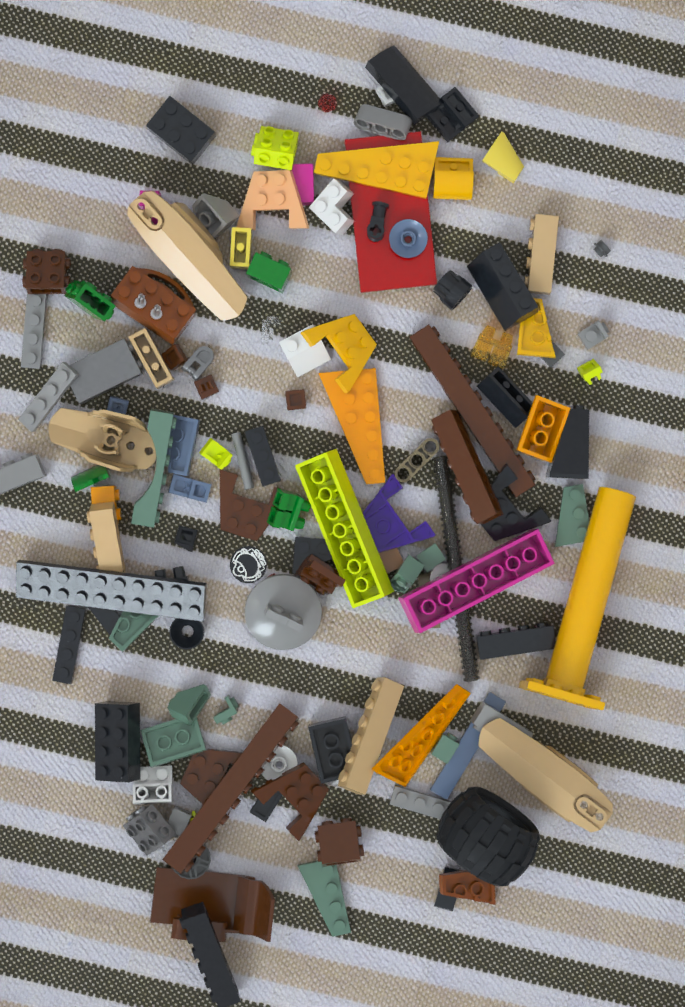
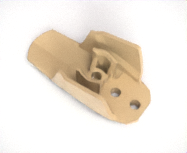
M60 408L49 422L51 442L77 452L88 462L121 472L148 469L155 464L157 457L152 437L146 428V424L136 417L104 409L83 412ZM129 443H134V449L130 450L128 448ZM152 448L153 453L148 455L145 449Z

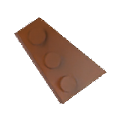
M467 870L439 874V887L442 895L496 905L495 885L477 878Z

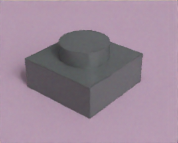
M553 341L555 358L540 357L550 368L565 355Z

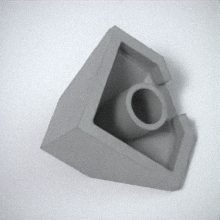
M205 193L201 194L192 205L193 213H196V217L214 239L226 231L240 216L228 201Z

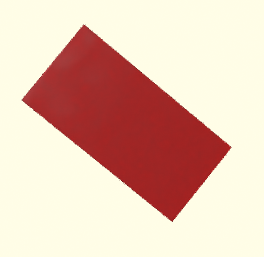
M421 131L408 133L405 140H396L385 136L345 139V149L349 151L422 143ZM349 182L350 190L354 193L351 197L353 220H355L353 225L361 293L436 285L437 278L428 194L427 198L424 199ZM373 201L389 204L385 215L384 237L378 242L371 241L367 236V227L370 224L373 213ZM405 219L415 220L422 224L428 236L424 251L413 258L400 257L392 250L389 243L391 229L396 223ZM378 228L372 231L374 236H377V233H381L378 232ZM409 236L404 238L406 243H410L412 241L411 237Z

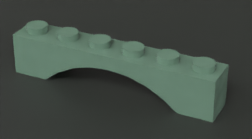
M152 408L150 410L147 430L152 437L156 449V471L149 488L134 504L131 524L154 528V524L159 523L160 512L157 511V507L163 501L164 493H160L161 485L165 486L167 474H163L164 466H169L170 455H167V449L172 448L173 437L170 436L171 429H175L177 418L173 417L174 412Z

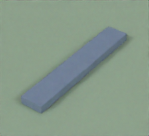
M490 691L483 701L501 712L506 703L505 700ZM470 722L459 740L460 745L448 764L445 763L430 788L432 792L446 800L479 748L480 732L473 728L474 724Z

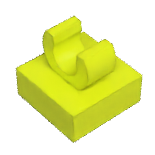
M594 359L577 367L579 374L589 385L592 384L591 378L596 376L598 380L601 379L602 369Z

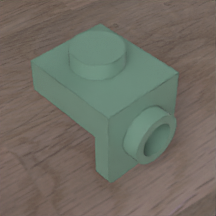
M230 695L225 696L229 708L214 715L213 718L216 724L220 722L226 724L232 720L231 716L238 712L237 708L239 705L234 697L231 698Z

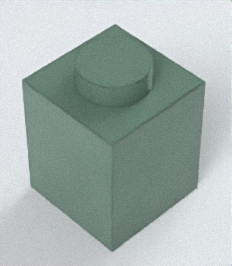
M435 543L416 555L417 561L425 565L422 570L425 569L426 572L446 560Z
M449 732L447 735L442 733L432 748L431 754L448 764L460 745L456 741L458 738Z

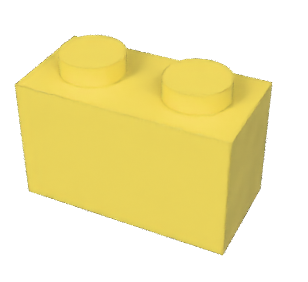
M232 227L230 267L232 269H248L250 266L251 228Z

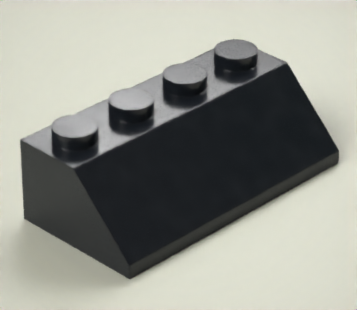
M500 242L483 251L467 265L469 272L504 331L538 313V305Z

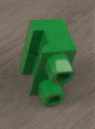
M277 488L273 501L274 506L271 507L267 523L274 528H285L290 531L303 529L305 519L299 517L300 510L308 512L311 506L310 502L297 493Z

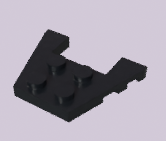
M507 463L502 467V471L491 484L503 515L485 524H481L494 541L551 522L550 517L541 506L526 517H523L503 492L504 488L518 479Z

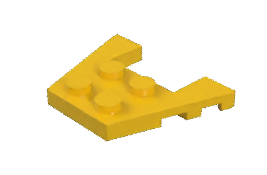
M355 314L301 332V335L310 347L326 337L347 365L348 369L335 379L344 393H348L377 345Z

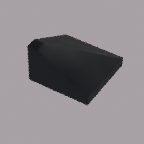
M179 526L174 543L193 552L198 530Z

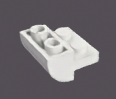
M172 765L140 767V780L134 781L133 804L172 803L174 794Z

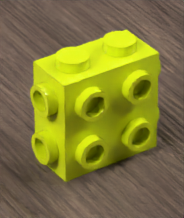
M261 126L260 132L255 134L254 144L252 145L251 156H254V164L292 170L299 132L277 129L271 126Z

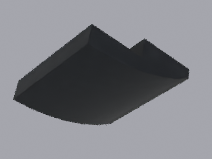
M456 87L440 98L444 102L443 105L427 116V119L447 143L479 117L478 113Z

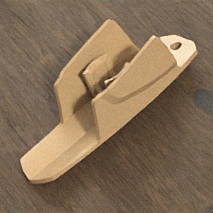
M145 191L129 204L127 215L145 242L173 274L220 320L238 317L243 311L248 297L223 265V254L219 250L218 243L189 207L184 203L178 202L169 204L155 191ZM140 202L144 203L145 209L139 207ZM152 217L158 219L157 224H154L152 222Z
M501 718L490 721L483 726L479 736V747L517 780L525 790L566 821L573 822L589 832L601 830L613 814V804L597 788L598 784L590 775L553 747L534 740ZM582 801L587 802L586 808L580 806ZM602 813L603 819L597 820L595 814Z

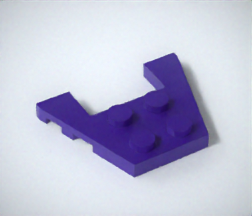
M394 474L388 478L387 482L363 512L378 553L436 536L426 521L409 532L387 500L403 489Z

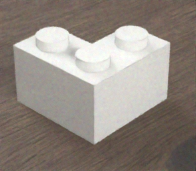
M333 178L309 208L333 232L339 235H343L355 222L342 209L354 193L340 180Z

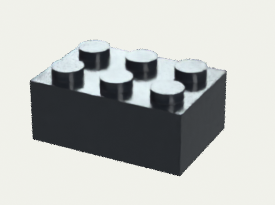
M171 96L166 99L146 125L152 134L191 165L195 164L216 137L214 130Z
M346 716L308 725L321 784L338 780L339 774L344 769L346 763V755L351 750L352 740Z

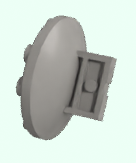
M289 574L273 575L260 581L251 590L245 604V620L250 633L261 644L276 650L294 649L305 644L316 633L322 616L320 599L314 588L310 584L303 582L299 577Z

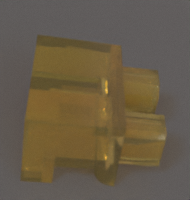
M487 325L483 332L479 334L470 356L484 362L489 357L487 363L504 369L512 349L513 335L503 332L500 341L493 338L496 328Z

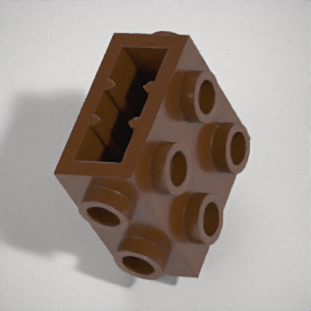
M33 249L32 251H27L26 258H23V268L26 270V276H23L22 284L28 294H66V287L70 284V276H67V269H71V259L67 257L66 252L61 249H52L51 251Z
M352 818L341 819V823L334 824L333 821L322 822V825L317 826L318 831H315L316 843H320L317 857L318 862H322L323 867L361 862V856H364L363 844L359 845L358 838L362 837L361 826H357L356 821H352Z

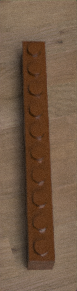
M428 324L410 336V341L459 412L497 472L500 473L502 467L507 463L516 474L518 479L507 487L515 498L535 485L533 482L536 480L530 470H525L523 467L525 464L524 460L519 454L515 455L513 452L514 445L509 438H504L502 435L504 430L498 422L494 423L492 420L493 414L488 406L484 408L480 402L483 400L477 390H472L470 387L472 384L471 380L466 374L462 375L459 370L461 365L456 358L452 360L448 354L451 352L445 342H440L438 339L440 336L439 332L434 326L431 328Z
M279 703L162 859L180 874L188 873L194 866L193 860L196 856L200 857L206 850L205 844L208 840L212 841L218 834L216 829L220 824L223 826L230 817L228 813L231 809L235 810L241 803L240 797L243 793L247 794L253 787L252 781L255 777L258 779L265 771L263 769L264 765L267 762L271 763L275 758L276 753L274 752L278 747L282 748L287 742L288 738L286 736L288 733L296 730L300 724L298 716Z

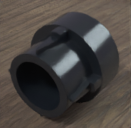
M450 270L438 281L433 288V292L452 311L467 296L473 286L466 279Z

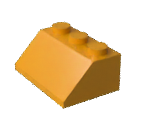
M535 395L516 450L536 459L552 463L571 408Z

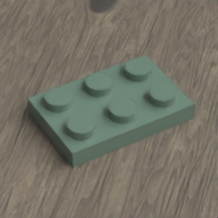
M197 717L191 726L174 719L140 730L150 767L159 766L206 751Z

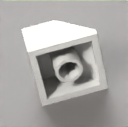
M313 324L279 342L297 378L331 360L322 340L310 347L301 335L302 331L313 328Z

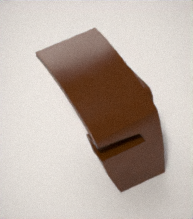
M156 867L150 923L172 924L171 938L187 940L185 934L187 929L182 928L179 919L182 917L181 909L204 902L219 942H226L227 933L252 935L266 942H271L275 898L263 881L255 880L253 876L206 871L204 875L197 879H185L176 874L173 868Z

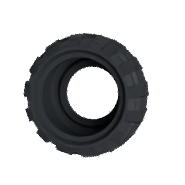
M468 787L465 792H461L451 801L442 814L438 825L439 831L436 834L440 847L450 858L477 878L495 886H508L510 882L517 880L526 871L535 857L539 847L537 843L541 838L537 827L521 811L498 795L481 787Z

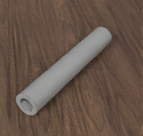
M241 432L233 433L231 435L244 489L254 488Z

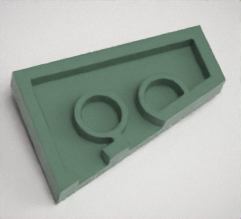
M583 484L563 487L554 547L584 542L589 525V516Z
M123 611L109 640L120 651L124 652L159 616Z

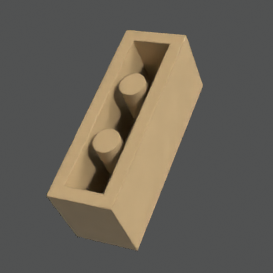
M146 328L128 337L157 389L175 380Z

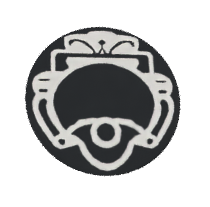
M245 546L239 548L231 557V573L240 582L254 583L261 579L266 572V558L255 547Z

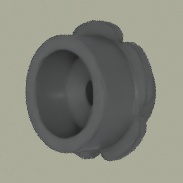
M602 240L597 244L594 243L596 246L594 251L600 257L603 255L608 257L607 254L611 252L608 246Z

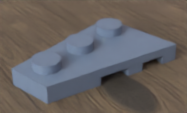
M173 415L177 420L175 429H171L170 436L173 437L172 448L167 449V455H170L168 472L189 477L200 420Z

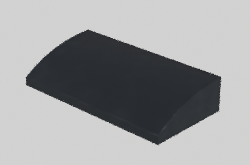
M395 45L380 52L367 62L365 68L405 115L411 118L414 125L443 105L444 102Z

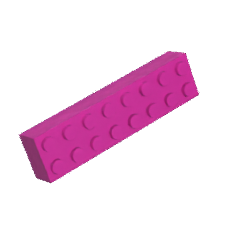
M531 529L398 597L414 632L422 633L555 563L539 529Z

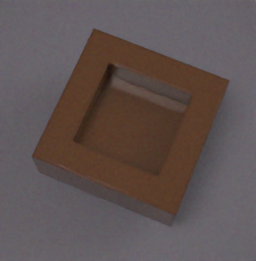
M179 344L172 345L161 354L170 370L177 369L188 360Z
M304 389L285 391L287 411L307 409Z

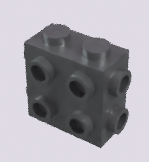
M153 804L146 808L143 805L137 811H134L126 818L128 822L123 825L127 834L134 839L139 849L146 855L163 846L176 834Z

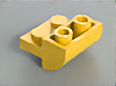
M435 158L433 199L472 200L473 158Z

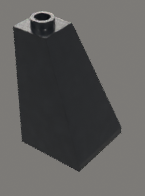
M573 405V409H570L552 463H549L546 477L589 479V410L584 409L585 406Z

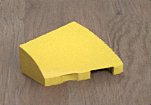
M501 131L482 162L496 170L502 177L514 183L524 166L505 133Z

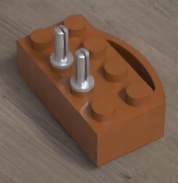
M132 266L110 295V298L113 299L111 303L171 345L175 344L196 313L190 297L176 281L165 274L150 269ZM148 276L158 278V279L163 280V281H165L166 283L170 284L172 287H174V288L182 295V297L184 298V300H182L181 298H179V297H178L170 288H168L166 285H164V284H162V283H160V282H158V281H156V280H153V279H151V278L148 277Z

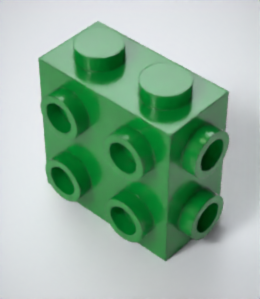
M76 280L71 282L65 290L66 294L64 296L95 319L105 322L106 319L109 320L114 314L113 309L115 308V305L111 303L112 298L105 293L96 291L97 287L90 282H85L84 280L81 282Z

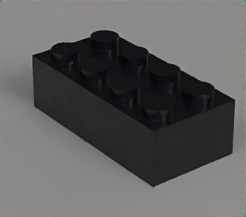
M115 701L95 703V780L127 783L140 780V703Z

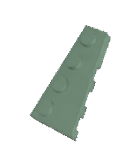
M318 860L298 864V868L332 937L351 933L337 865L323 867L322 862H318Z

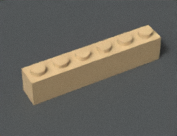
M377 677L372 683V692L366 700L364 714L359 719V728L352 738V747L346 755V763L344 769L339 774L337 786L355 794L366 795L374 772L372 768L377 764L404 688L403 685L386 677Z

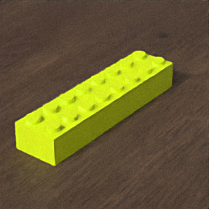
M337 449L295 465L339 576L346 580L343 586L352 608L394 592Z

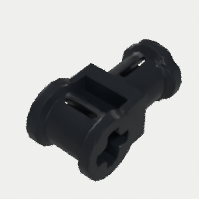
M373 201V213L370 224L367 227V236L371 241L378 242L384 237L385 215L389 204ZM375 228H378V232H381L377 233V236H374L372 232Z

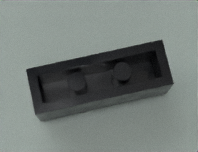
M499 366L477 385L478 389L515 428L528 418L533 404L532 401Z
M264 426L245 431L262 487L280 482L281 478Z

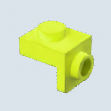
M212 438L207 441L199 452L221 470L229 465L233 454Z

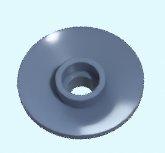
M405 219L396 223L389 234V243L392 250L403 258H413L420 255L428 241L427 232L423 225L411 219ZM409 236L411 237L412 241L410 243H406L404 238Z

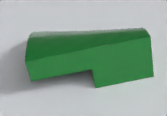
M96 465L72 476L71 481L75 492L109 478L110 474L107 467Z

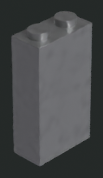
M124 338L70 365L79 373L78 377L71 384L79 404L92 400L143 375L141 370L144 367L140 359L135 358L133 354L135 349L131 341L127 342Z

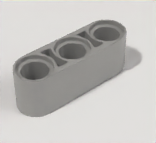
M363 104L360 106L353 123L358 129L396 140H405L412 125V120L404 114Z

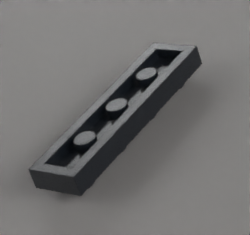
M66 606L52 681L72 684L86 613L85 608Z

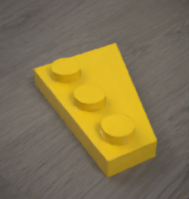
M533 298L538 305V313L520 323L517 355L555 358L542 299Z

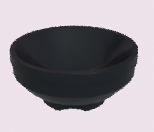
M176 618L172 622L169 630L171 641L177 647L185 650L197 647L202 642L205 633L201 621ZM188 625L193 628L192 636L186 637L183 635L182 629L184 626Z

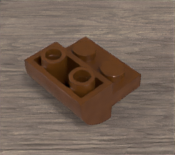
M312 554L302 562L295 573L303 582L314 586V590L321 595L332 594L336 587H342L346 581L339 576L336 569Z

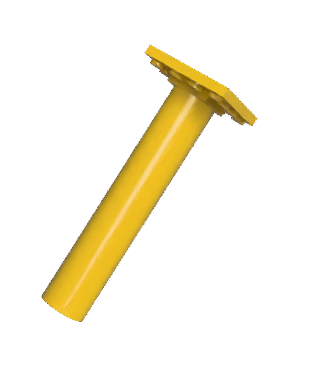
M599 487L546 678H543V680L536 678L520 680L518 688L589 709L604 710L605 703L601 702V697L586 695V689H583L636 496L608 487Z

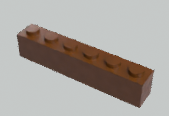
M450 409L431 419L433 423L432 429L441 441L440 447L448 457L447 463L455 473V482L462 489L464 502L469 505L472 520L476 524H485L503 515L459 412Z

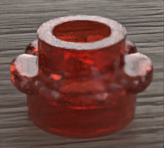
M327 93L323 94L321 99L318 100L319 108L325 113L333 111L337 106L335 96Z

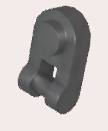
M207 346L199 347L181 369L185 373H190L192 375L191 378L197 381L214 359L213 351ZM195 361L201 365L198 369L192 366Z

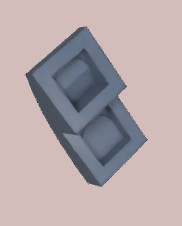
M173 474L168 493L207 503L212 484Z

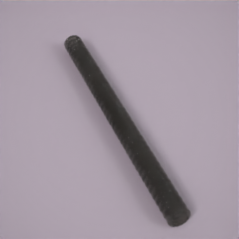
M440 456L432 459L434 461L433 467H435L433 472L436 473L434 479H437L435 485L438 486L436 491L439 493L437 497H439L438 503H440L439 509H441L439 514L442 515L440 521H443L441 527L444 528L442 533L445 535L443 539H445L444 545H446L444 549L447 550L445 556L448 557L446 562L449 564L447 568L451 571L464 563H462L463 557H461L463 553L460 551L462 546L459 545L461 540L458 539L460 534L457 532L459 530L457 528L458 522H456L457 516H455L457 511L454 510L456 504H453L455 498L452 496L454 495V492H452L453 486H451L452 480H450L452 476L449 474L451 469L448 468V457ZM469 609L455 615L456 619H454L457 622L455 627L458 628L456 633L459 634L457 639L460 641L458 642V645H460L459 651H461L460 657H462L460 662L463 663L461 669H464L462 675L465 676L463 678L465 682L480 679V676H478L479 670H477L479 666L476 664L478 659L475 658L477 652H474L476 646H474L475 640H473L474 634H472L473 628H471L473 624L470 622L472 617L469 616L471 613Z

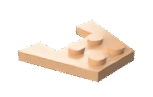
M291 170L254 171L236 227L256 230V211L289 210L290 229H309L293 172Z

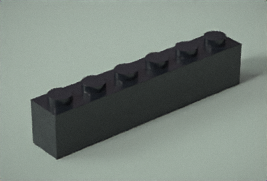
M204 902L181 909L182 917L179 918L183 929H187L185 934L188 943L194 946L192 952L194 958L200 961L198 962L200 973H205L204 982L207 989L211 988L209 993L212 1002H216L218 1007H227L241 1002L237 985Z

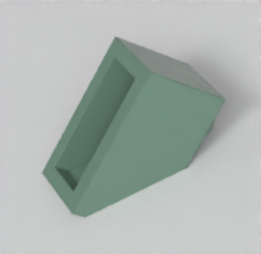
M202 684L178 692L170 700L167 707L171 716L191 726L210 698V691L207 685Z

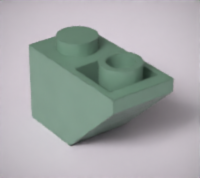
M408 555L390 580L393 589L397 592L405 593L413 585L425 565Z

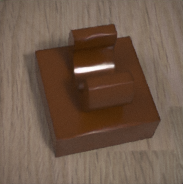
M212 374L194 382L202 400L219 392Z

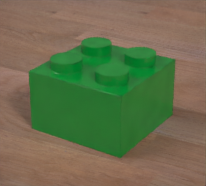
M263 251L260 254L256 252L246 272L247 277L283 294L292 274L289 264L280 259L276 262L272 260L271 255Z

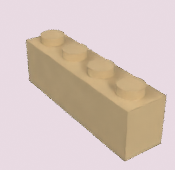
M536 214L534 219L530 220L529 230H533L532 238L528 239L527 249H530L531 252L530 257L526 258V268L529 269L528 276L524 278V283L530 293L551 294L559 216Z
M114 502L91 504L90 510L87 511V521L92 525L90 538L91 541L95 542L93 555L94 558L98 559L96 569L126 573Z

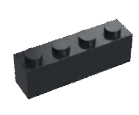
M548 622L536 623L537 627L529 628V625L518 626L517 630L511 631L510 627L501 628L497 633H491V630L481 631L480 635L476 636L479 659L483 660L554 649L556 641L553 625H548Z

